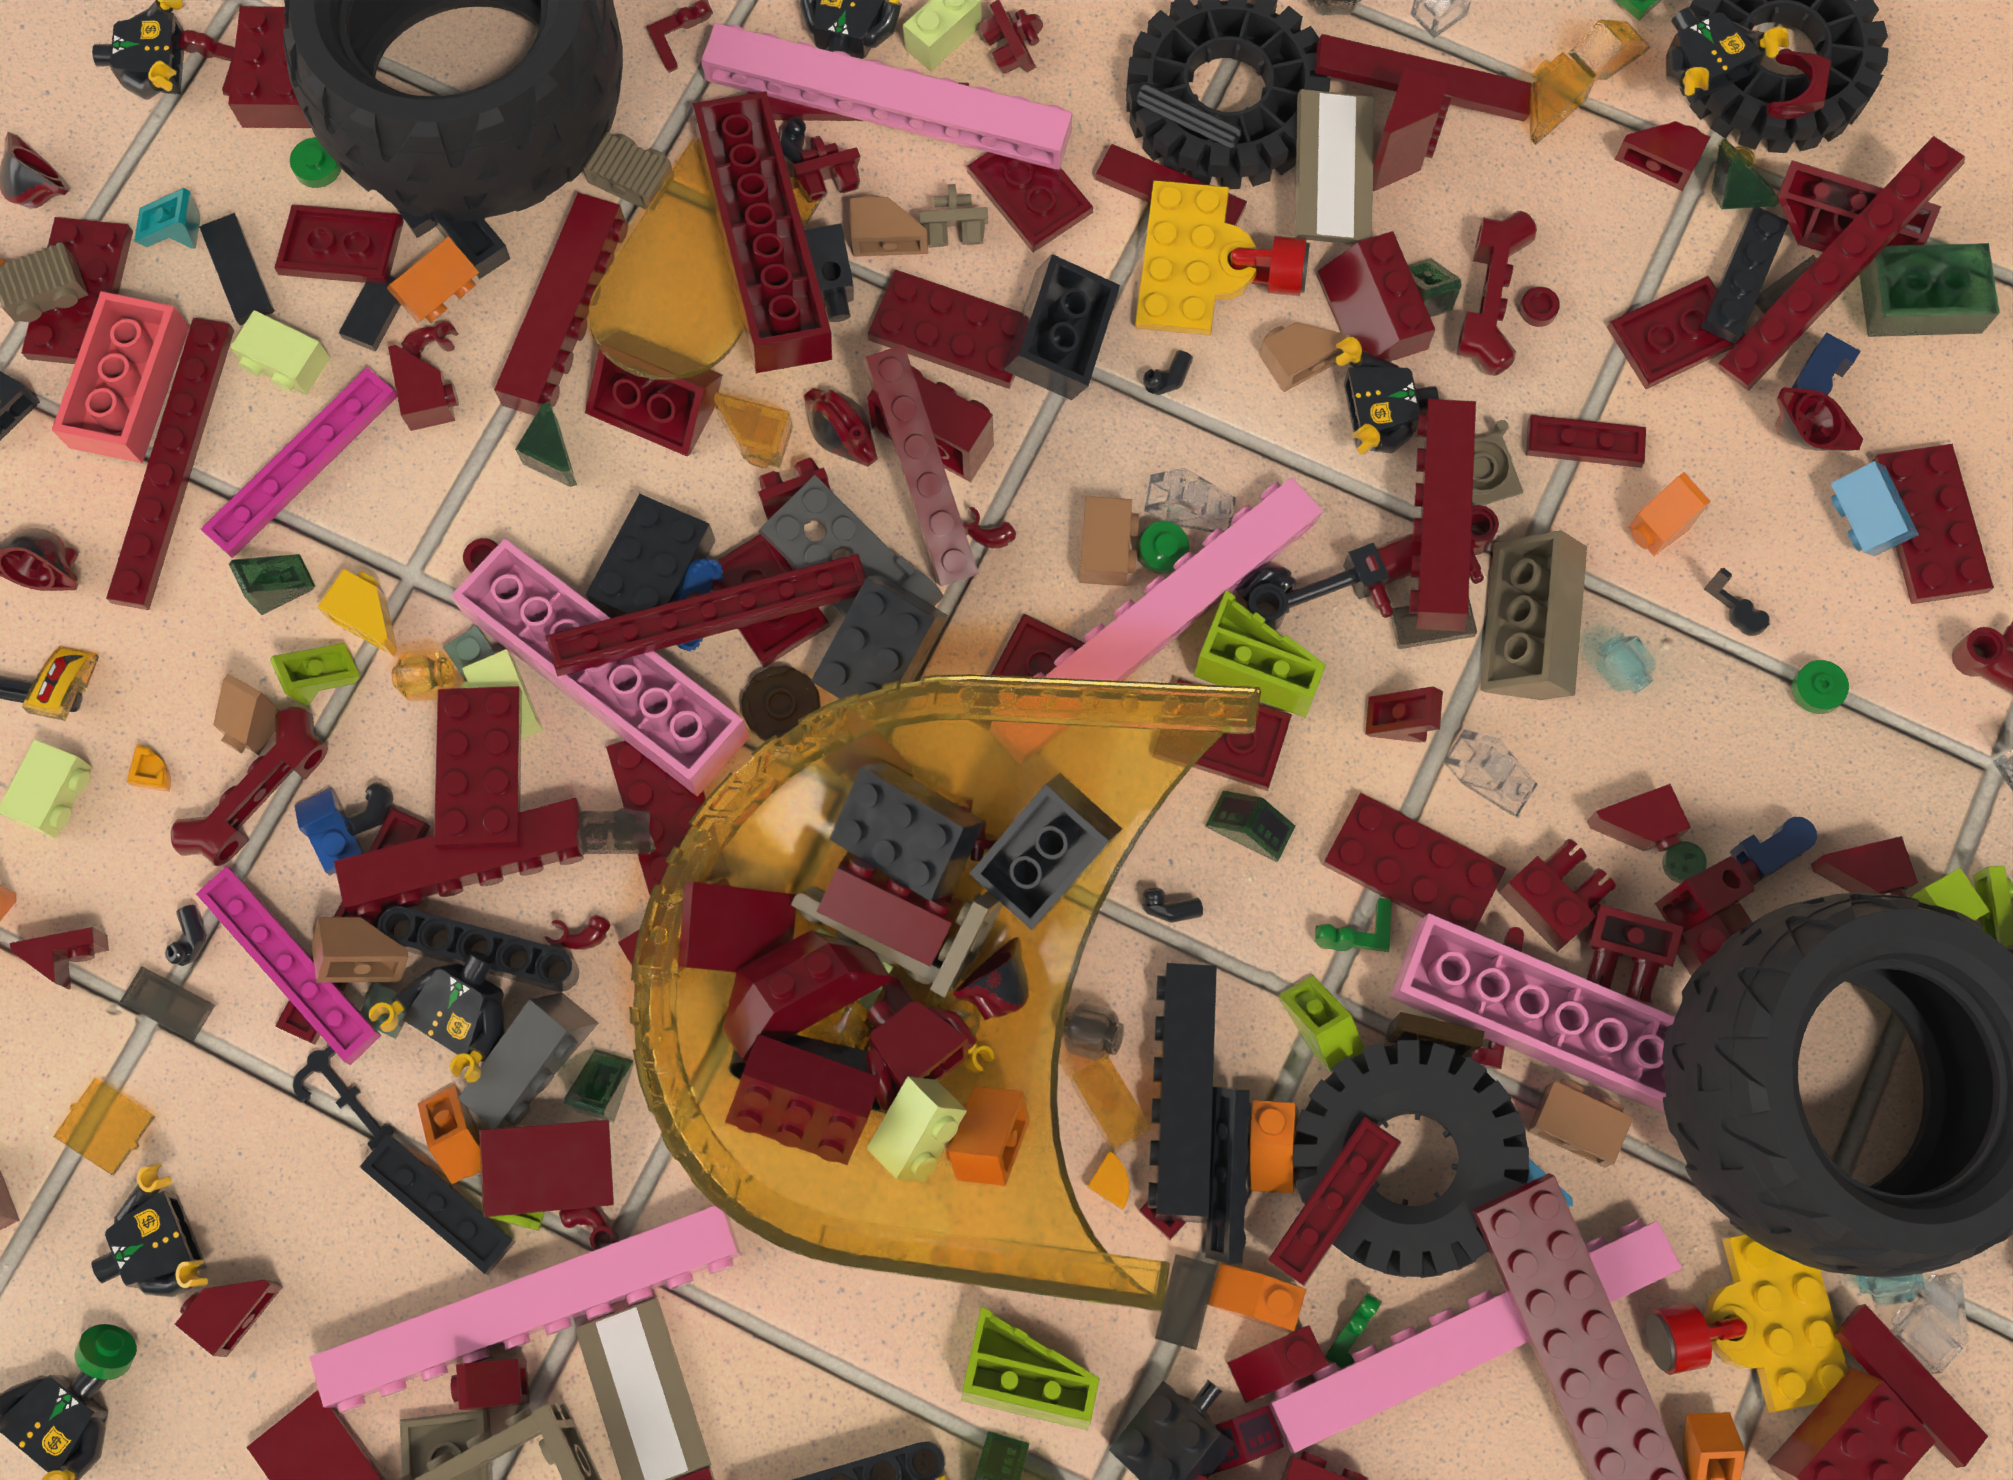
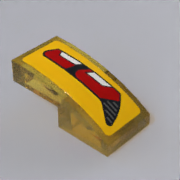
M59 646L39 671L22 708L29 714L66 721L78 690L86 692L99 659L98 654Z

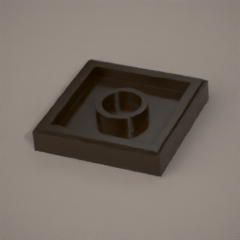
M1400 1012L1388 1025L1385 1040L1398 1044L1397 1040H1419L1420 1044L1430 1046L1437 1043L1455 1049L1457 1054L1468 1058V1056L1482 1046L1485 1031Z

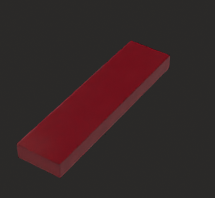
M1111 144L1096 172L1095 179L1148 203H1151L1154 181L1208 185L1114 144ZM1229 193L1225 223L1237 226L1246 209V200Z
M1364 1117L1268 1261L1305 1286L1402 1142Z
M1866 1304L1856 1306L1833 1336L1868 1374L1884 1380L1935 1439L1934 1445L1956 1468L1965 1467L1988 1438V1435Z

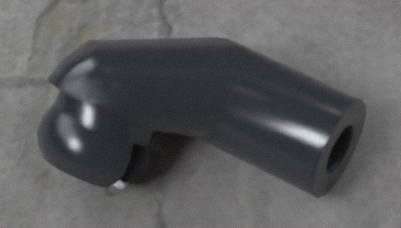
M798 117L788 119L780 135L784 157L792 165L802 162L800 152L804 151L803 144L806 124Z
M1179 350L1176 351L1168 370L1160 371L1156 369L1155 372L1153 369L1148 370L1143 376L1146 390L1151 394L1161 395L1181 388L1192 364L1193 356L1188 352Z
M1262 566L1242 582L1236 590L1248 603L1251 592L1259 585L1274 584L1287 593L1295 589L1296 579L1291 576V571L1285 567Z
M376 782L367 787L365 791L367 793L365 798L368 800L366 809L350 815L344 820L345 827L350 835H358L384 823L394 800L393 793L388 786Z
M1149 888L1142 894L1144 904H1142L1143 910L1148 915L1173 923L1199 918L1203 915V905L1198 897L1176 902L1165 901V892L1161 888Z
M188 905L176 911L183 933L177 942H173L165 950L166 959L171 964H178L180 966L190 964L195 960L206 941V933L196 905Z

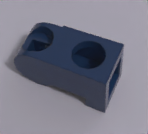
M1826 332L1791 388L1816 390L1829 395L1833 387L1832 377L1834 374L1843 378L1861 351Z
M1795 816L1779 826L1773 832L1772 837L1760 843L1753 834L1735 846L1730 853L1736 858L1738 863L1749 859L1757 866L1760 872V879L1753 883L1755 885L1809 850L1816 843L1817 831L1808 819Z

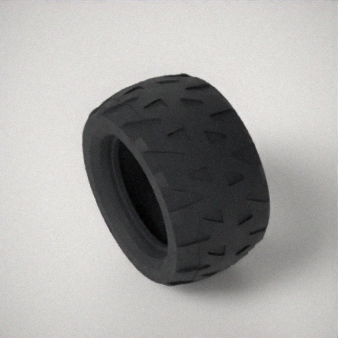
M284 0L286 28L283 29V44L289 79L297 101L314 135L333 160L367 192L371 190L377 191L387 201L391 202L395 208L420 217L424 214L431 215L434 212L443 214L449 219H454V221H475L527 209L544 201L548 195L561 188L565 183L572 182L578 177L600 143L604 133L611 130L619 102L623 70V45L613 0ZM464 7H493L519 14L539 28L532 47L521 62L500 78L474 90L446 96H417L397 91L375 78L379 62L391 43L416 23L441 12Z
M1869 892L1835 894L1789 904L1763 915L1731 935L1721 944L1716 954L1708 958L1695 970L1683 988L1682 1003L1673 1024L1667 1028L1662 1053V1060L1665 1064L1666 1097H1663V1106L1670 1133L1676 1138L1680 1151L1687 1162L1685 1169L1700 1193L1730 1219V1224L1759 1244L1805 1266L1831 1273L1872 1277H1901L1922 1274L1958 1264L2009 1238L2013 1234L2012 949H2007L1984 932L1982 924L1960 912L1948 910L1940 906L1928 905L1910 897ZM1844 981L1870 992L1893 1011L1912 1040L1922 1074L1923 1108L1915 1140L1900 1164L1882 1180L1869 1187L1853 1179L1840 1169L1822 1149L1809 1126L1799 1092L1798 1062L1806 1028L1814 1012L1825 997Z

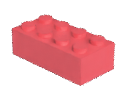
M101 291L52 427V431L69 449L143 464L190 327L175 306Z

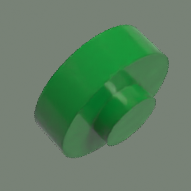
M316 137L308 138L298 143L290 155V167L298 181L307 187L321 188L331 184L337 179L342 169L322 147Z
M1169 521L1155 522L1140 533L1136 543L1137 556L1142 565L1149 571L1158 574L1169 573L1175 570L1173 568L1174 564L1189 552L1187 535L1175 523Z
M1826 660L1809 662L1795 675L1792 682V693L1796 702L1803 709L1814 714L1832 712L1845 701L1849 692V682L1844 671L1836 664Z
M111 1324L95 1325L88 1328L81 1335L74 1353L75 1362L80 1370L90 1377L101 1380L116 1379L123 1376L130 1369L137 1352V1345L132 1335L121 1327Z

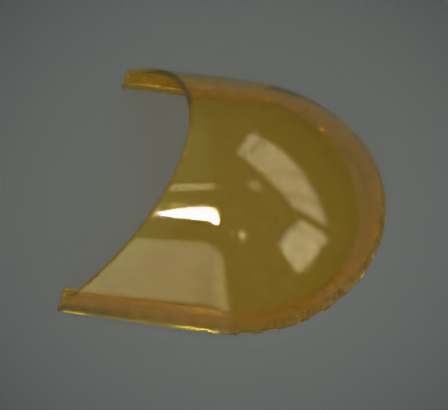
M975 674L924 676L922 681L901 684L897 680L882 685L880 690L860 696L856 692L826 704L798 720L799 725L780 738L776 735L751 753L754 758L735 775L730 772L707 797L690 820L689 824L692 827L687 832L679 848L674 846L666 859L669 865L660 885H655L650 895L638 933L632 965L631 982L635 984L633 1007H629L630 1024L634 1026L636 1049H633L638 1080L648 1110L654 1115L662 1132L660 1135L667 1149L675 1160L680 1162L695 1186L716 1207L749 1231L778 1247L812 1260L854 1269L1163 1312L1170 1263L1167 1261L1109 1254L1094 1235L1079 1207L1072 1188L1060 1140L1057 1106L1058 1062L1063 1025L1072 985L1085 945L1099 911L1121 867L1143 831L1170 793L1223 733L1249 734L1255 731L1261 696L1260 687ZM885 761L952 802L957 803L961 796L973 798L972 814L987 820L986 833L996 836L997 840L1041 788L1059 773L1065 776L1122 828V831L1034 929L1030 930L1004 905L1002 906L968 977L1005 943L1019 937L1022 945V959L1029 982V996L1027 1002L1020 1010L1003 1017H992L984 1020L976 1006L968 1001L957 999L953 995L956 989H950L948 995L944 998L930 990L933 983L924 984L918 982L908 974V969L897 963L889 964L893 966L889 973L890 976L896 977L913 1001H918L925 1007L934 1006L958 1013L977 1037L976 1044L978 1046H988L993 1050L994 1059L990 1062H986L981 1054L977 1053L976 1060L982 1066V1072H970L963 1062L939 1081L961 1105L968 1102L974 1086L1023 1091L1030 1122L1006 1186L956 1180L952 1164L946 1158V1148L940 1156L935 1170L929 1175L926 1182L896 1180L867 1149L886 1113L874 1110L870 1111L867 1123L847 1166L838 1162L823 1160L818 1155L796 1147H786L776 1140L756 1133H747L741 1131L736 1126L725 1123L740 1081L729 1072L734 1048L723 1032V1025L736 973L678 967L685 882H700L790 894L805 892L812 886L826 891L838 865L848 852L829 840L861 766ZM984 849L983 857L990 849ZM971 854L966 863L965 870L962 872L961 878L958 880L953 891L955 893L954 898L960 900L961 904L938 951L939 954L946 941L950 937L954 939L960 930L961 925L957 924L956 920L967 901L972 902L978 893L983 895L988 891L969 874L979 863L970 859ZM796 908L794 939L810 930L817 932L819 928L839 938L836 934L837 930L824 923L819 925L806 920L801 916V910ZM887 984L882 987L873 1005L884 999ZM839 1010L795 1035L869 1051V1035L876 1027L867 1017L858 1014L857 1018Z

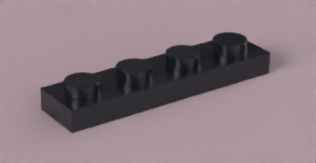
M1756 205L1748 214L1700 328L1733 344H1736L1741 338L1788 226L1787 220Z
M1213 1087L1209 1217L1206 1229L1205 1258L1227 1264L1243 1263V1249L1246 1245L1244 1216L1248 1200L1246 1168L1250 1156L1248 1146V1121L1251 1117L1250 1090Z
M389 1134L383 1138L359 1166L486 1275L490 1274L516 1242L490 1218L483 1217V1213Z

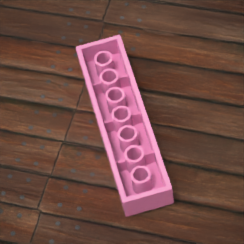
M506 538L451 595L465 617L697 797L750 738L743 718L654 651L557 677L546 635L607 620L610 617Z
M1427 914L1417 922L1389 998L1446 1022L1485 1031L1484 1038L1665 1114L1663 1097H1666L1665 1064L1662 1060L1666 1031L1668 1026L1673 1024L1674 1016L1432 914Z

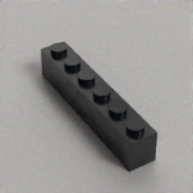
M1167 963L1165 976L1157 975L1156 1000L1164 1001L1163 1016H1156L1155 1041H1162V1057H1154L1153 1082H1161L1160 1098H1152L1151 1123L1159 1124L1158 1140L1150 1141L1149 1165L1157 1166V1183L1149 1182L1148 1208L1156 1209L1155 1220L1206 1223L1209 1217L1217 966Z

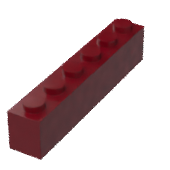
M577 193L494 389L502 406L533 416H538L541 412L545 419L549 408H553L556 405L560 394L559 384L562 376L569 373L573 364L574 347L577 340L581 341L585 336L589 311L591 308H595L601 296L600 285L604 275L608 276L611 273L615 259L614 251L617 244L622 243L627 234L628 222L625 221L619 204Z
M1428 399L1427 413L1419 414L1417 437L1425 438L1424 448H1417L1416 472H1423V483L1415 484L1414 507H1421V518H1414L1412 542H1420L1419 554L1412 553L1411 578H1418V590H1410L1409 614H1416V629L1465 632L1469 605L1476 401Z
M572 798L520 812V846L436 849L434 846V835L333 862L344 909L352 916L357 915L365 919L378 916L383 913L382 908L398 904V906L406 908L419 905L423 902V897L438 893L440 897L454 896L463 892V887L476 883H479L480 886L495 885L504 880L503 876L519 872L522 876L536 874L544 870L543 865L558 861L560 865L574 864L583 860V855L592 853L581 807L577 798Z

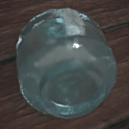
M1619 633L1597 649L1596 652L1599 656L1595 663L1596 669L1614 691L1623 692L1630 689L1634 694L1647 687L1653 681L1650 674L1656 667V659L1638 636H1625L1624 633Z
M1922 1274L1901 1277L1856 1275L1860 1293H1869L1872 1301L1881 1307L1913 1302L1918 1296V1290L1925 1288Z

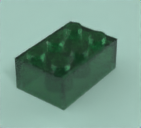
M1989 243L1886 246L1859 274L1868 337L1982 334L2000 313Z

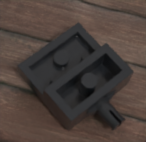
M1208 1379L1194 1399L1191 1400L1162 1381L1113 1443L1109 1451L1139 1480H1196L1200 1474L1209 1478L1235 1445V1442L1212 1422L1209 1414L1206 1412L1223 1391Z

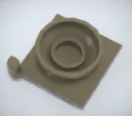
M1506 420L1497 421L1493 433L1475 438L1472 506H1484L1523 494L1524 492L1512 463V457L1503 439V435L1509 429Z

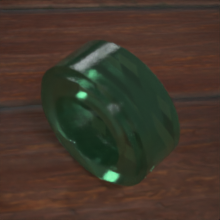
M1682 841L1681 844L1669 848L1662 859L1665 874L1672 881L1680 884L1704 871L1707 865L1703 850L1698 845L1688 841Z

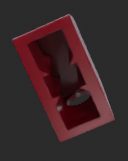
M1730 856L1685 880L1658 900L1655 905L1667 922L1683 926L1682 933L1753 893L1755 891L1753 883L1759 881L1760 872L1751 860L1745 859L1738 863L1736 858Z

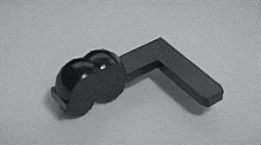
M1720 568L1704 590L1731 609L1729 612L1730 623L1740 629L1743 634L1756 636L1763 633L1770 625L1769 615L1763 610L1754 612V604L1750 600H1737L1722 589L1731 579L1732 573L1725 568Z

